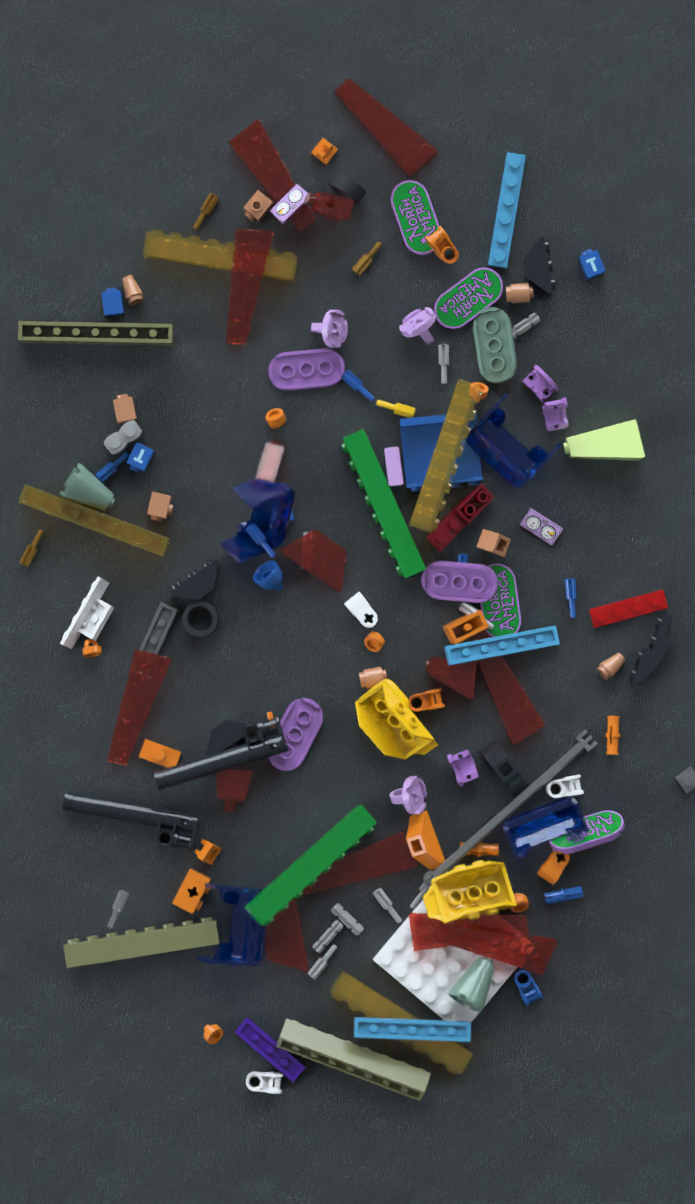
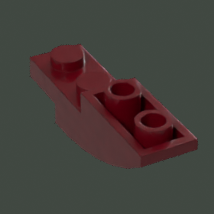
M481 483L437 524V527L426 539L438 551H442L492 501L494 496Z

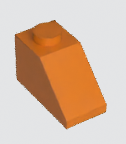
M478 610L444 625L443 629L450 643L457 644L489 626L481 610Z

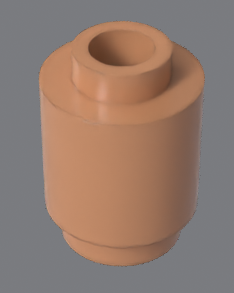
M529 283L506 286L507 302L524 303L530 302V298H534L533 286L529 287Z
M381 667L365 669L363 672H359L362 688H372L381 680L387 679L386 670H382Z

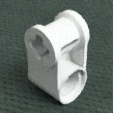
M360 592L344 603L364 627L372 628L377 624L378 618L376 613ZM365 615H373V623H365Z
M581 775L552 780L547 783L545 791L553 798L584 794L579 780ZM553 784L559 785L560 791L558 794L554 795L551 793L550 788Z
M253 1071L247 1075L246 1085L251 1091L280 1094L282 1093L280 1083L283 1073ZM252 1077H258L260 1083L253 1086L249 1083V1080Z

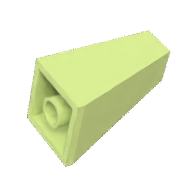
M636 419L571 436L565 439L566 443H563L565 453L569 454L570 458L638 461L645 457Z

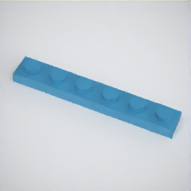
M507 152L488 266L507 269L526 155Z
M555 625L445 646L444 648L448 666L556 646L560 642Z
M355 1017L354 1037L470 1042L471 1021Z

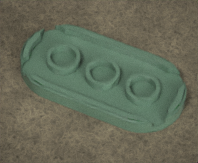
M489 307L479 312L480 314L473 322L477 360L481 375L489 382L501 384L509 381L517 370L512 324L509 316L503 310Z

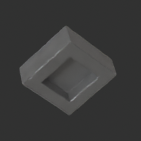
M691 766L675 777L685 793L695 788V771Z

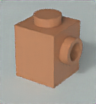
M257 190L243 207L246 212L244 215L252 222L254 220L260 222L273 206V202Z
M128 394L118 395L117 399L113 400L117 423L122 424L131 420L137 421L133 397H128Z
M152 492L147 514L151 516V520L162 522V518L167 519V516L172 515L174 505L171 504V496Z
M483 529L476 547L505 557L511 539Z

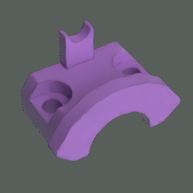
M535 365L533 367L534 370L522 382L543 403L554 391L557 392L559 388L540 367Z
M566 397L560 400L545 402L544 406H542V413L545 417V425L548 431L568 428Z
M468 749L455 755H447L460 787L464 785L463 783L479 777L476 763Z

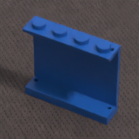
M476 411L399 420L406 489H411V492L422 491V487H430V490L441 489V485L457 488L460 487L461 483H468V486L479 485L480 481H483Z

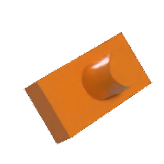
M145 739L139 757L169 768L178 764L182 752Z

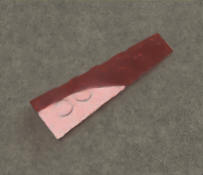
M348 78L334 90L338 97L409 177L438 153L436 148L351 79Z
M259 119L229 141L230 146L276 203L296 185ZM304 204L290 220L301 232L313 223L315 218L307 204Z
M235 228L226 331L227 344L246 345L252 314L255 310L266 259L269 255L274 235L273 231Z
M484 629L469 637L468 640L471 642L487 639L490 636ZM502 656L477 660L513 745L545 726L544 721Z
M138 649L134 650L107 761L122 765L127 764L171 663V657Z
M401 831L352 852L339 861L335 860L328 872L318 875V880L310 887L307 885L303 891L304 894H309L414 868L418 864L416 859L412 857L404 832Z
M408 913L414 951L529 935L526 915L494 914L488 916L487 914H481L479 918L473 920L464 918L444 923L439 919L429 918L427 913Z
M443 921L435 936V940L541 975H543L557 945V940L554 938L535 935L530 937L524 936L522 933L514 932V934L505 933L503 930H486L484 927L453 922L444 923Z

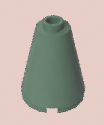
M78 463V469L74 467L64 484L66 487L64 492L61 491L59 496L97 509H110L115 501L113 498L114 494L89 470Z
M485 956L482 958L478 957L450 988L449 996L463 1006H470L469 1009L481 1013L495 966L492 964L493 961Z

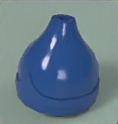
M267 561L257 568L253 575V580L258 586L267 590L281 591L283 589L282 570L275 561Z

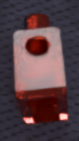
M327 192L316 193L315 195L308 193L305 197V204L312 206V213L334 221L348 220L350 218L353 200Z
M228 769L216 773L217 799L225 800L224 811L235 812L237 801L245 802L253 771Z

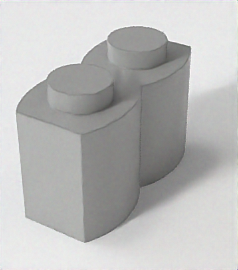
M134 420L126 422L119 432L109 435L103 444L113 456H117L123 453L129 444L137 442L144 432Z

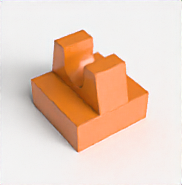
M322 138L311 154L327 165L338 149Z
M202 839L203 849L201 851L196 849L194 852L200 860L212 865L222 849Z

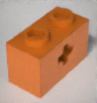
M190 868L172 904L192 914L195 910L199 911L203 903L200 900L203 893L208 894L212 886L209 883L211 878ZM196 887L198 895L190 896L191 892L188 889Z

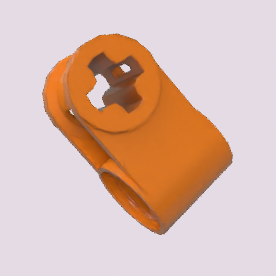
M441 226L432 235L424 237L440 260L448 264L456 262L459 253ZM448 249H450V256L448 258H445V252Z
M442 688L411 695L408 698L409 708L412 711H423L445 707L440 693ZM415 697L421 700V706L417 709L411 705V701Z
M554 850L551 852L537 873L538 876L552 885L557 882L570 860L569 854H563L565 859L557 861L556 854H562L558 850L557 852Z

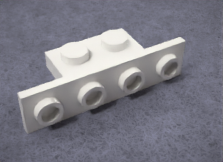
M97 577L96 581L92 583L87 597L82 601L79 611L73 617L72 623L64 633L60 644L73 649L81 633L96 641L114 609L111 605L100 600L109 582Z

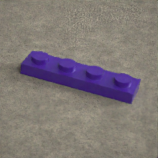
M248 1017L234 1031L292 1082L305 1069L306 1066L292 1054L276 1047L277 1042Z

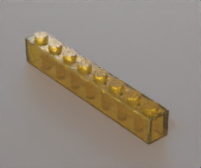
M156 229L146 232L143 249L144 257L295 281L298 256H295L293 252L284 251L283 254L276 253L274 249L265 248L262 251L257 250V247L252 245H246V248L238 247V244L233 242H227V245L220 244L219 240L215 239L202 241L197 236L184 238L181 237L182 234L173 232L170 235L163 234V231Z
M458 379L409 526L431 533L432 529H437L440 519L436 517L438 511H443L446 502L442 500L444 493L448 494L452 483L449 482L451 475L455 476L458 467L455 461L457 456L461 457L464 446L461 443L463 438L467 439L470 428L467 425L469 420L473 421L476 410L473 408L475 402H480L483 393L479 391L481 386Z
M28 485L24 486L18 503L162 557L165 556L171 540L165 536Z
M345 971L341 972L330 990L333 993L332 997L339 1002H342V1000L349 1003L348 1007L357 1013L360 1010L366 1014L364 1016L366 1018L419 1019ZM399 1039L406 1044L408 1041L414 1044L413 1048L421 1054L425 1051L431 1055L430 1059L435 1063L440 1064L442 1062L447 1065L446 1069L453 1074L457 1072L462 1074L473 1056V1052L455 1041Z

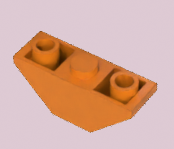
M423 811L420 814L411 815L406 840L412 857L429 870L435 869L445 859L428 812Z

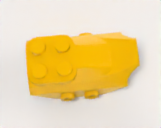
M389 679L381 680L355 702L359 727L384 755L405 760L411 755H425L438 746L428 730L409 708L408 698L393 681Z
M483 860L472 863L471 866H456L454 870L431 879V886L423 896L428 917L439 919L444 923L464 918L473 920L479 918L481 914L494 915L498 913V910L517 906L504 862H483Z

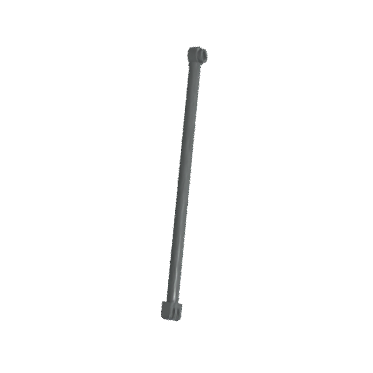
M584 730L576 737L578 743L434 871L427 872L424 875V883L428 881V876L438 877L451 869L582 751L586 750L589 753L598 745L596 741L591 745L588 744L593 737L590 735L584 740L583 737L588 732ZM429 881L427 883L428 887L431 886V882Z

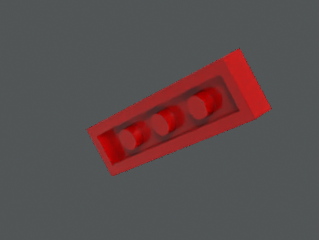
M659 590L589 609L593 627L596 628L666 609L668 605L664 590Z

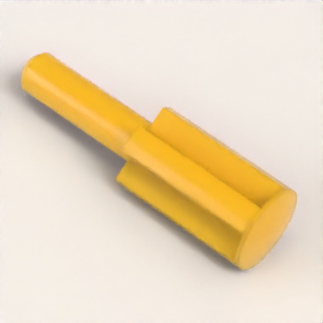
M377 400L376 403L378 406L394 410V414L407 418H413L415 414L414 407L398 402L394 405Z

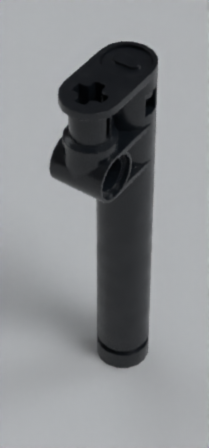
M275 715L274 719L263 722L261 720L247 724L244 728V737L247 743L245 745L165 768L162 771H155L154 777L158 789L162 790L166 787L179 785L288 752L278 715ZM249 728H256L258 734L255 737L249 736L247 734Z
M68 791L65 793L63 810L157 826L156 841L160 846L170 848L182 847L189 849V852L193 851L199 814L80 793L74 794ZM168 833L171 837L170 842L163 843L160 839L161 834Z

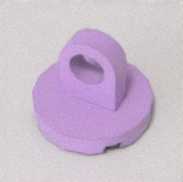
M425 307V310L417 309L403 319V325L399 327L401 333L405 337H414L420 334L425 343L429 345L434 341L428 328L435 322V313L429 307Z
M329 310L323 318V323L311 324V331L322 333L323 340L328 347L339 348L342 346L340 344L346 340L348 323L347 320H344L343 316L345 315L341 310Z
M417 776L406 778L403 788L396 789L389 795L393 804H404L409 814H420L426 806V802H424V798L427 795L426 787L423 780L417 778Z

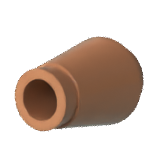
M133 275L124 277L122 281L126 302L129 305H136L142 302L144 294L133 278Z
M618 652L616 655L601 662L597 671L604 679L608 680L613 678L626 660Z

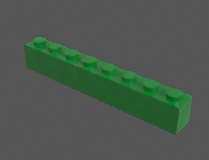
M364 429L344 437V443L341 444L345 454L349 453L351 461H348L353 472L357 471L359 478L356 480L360 489L364 488L367 493L364 498L368 507L372 506L375 511L372 516L375 523H380L383 529L380 531L384 542L388 541L390 545L388 552L391 558H396L398 565L395 567L399 576H404V579L426 570Z
M357 805L244 908L259 925L270 924L275 919L274 915L277 912H283L289 906L288 902L293 898H299L304 893L302 890L307 885L310 887L318 880V875L328 872L335 860L339 861L346 855L345 851L348 848H354L360 843V838L364 834L368 835L375 829L374 825L377 822L363 805Z

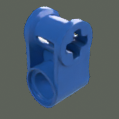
M525 968L517 969L513 974V979L526 1007L529 1006V1003L539 998L543 999L529 971ZM522 973L528 976L525 982L517 980L518 976Z

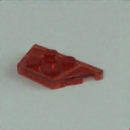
M311 530L306 535L279 550L280 553L337 592H341L346 550L318 530Z
M293 898L288 902L289 906L283 912H277L274 915L275 919L270 924L262 926L267 959L275 963L309 971L297 901Z

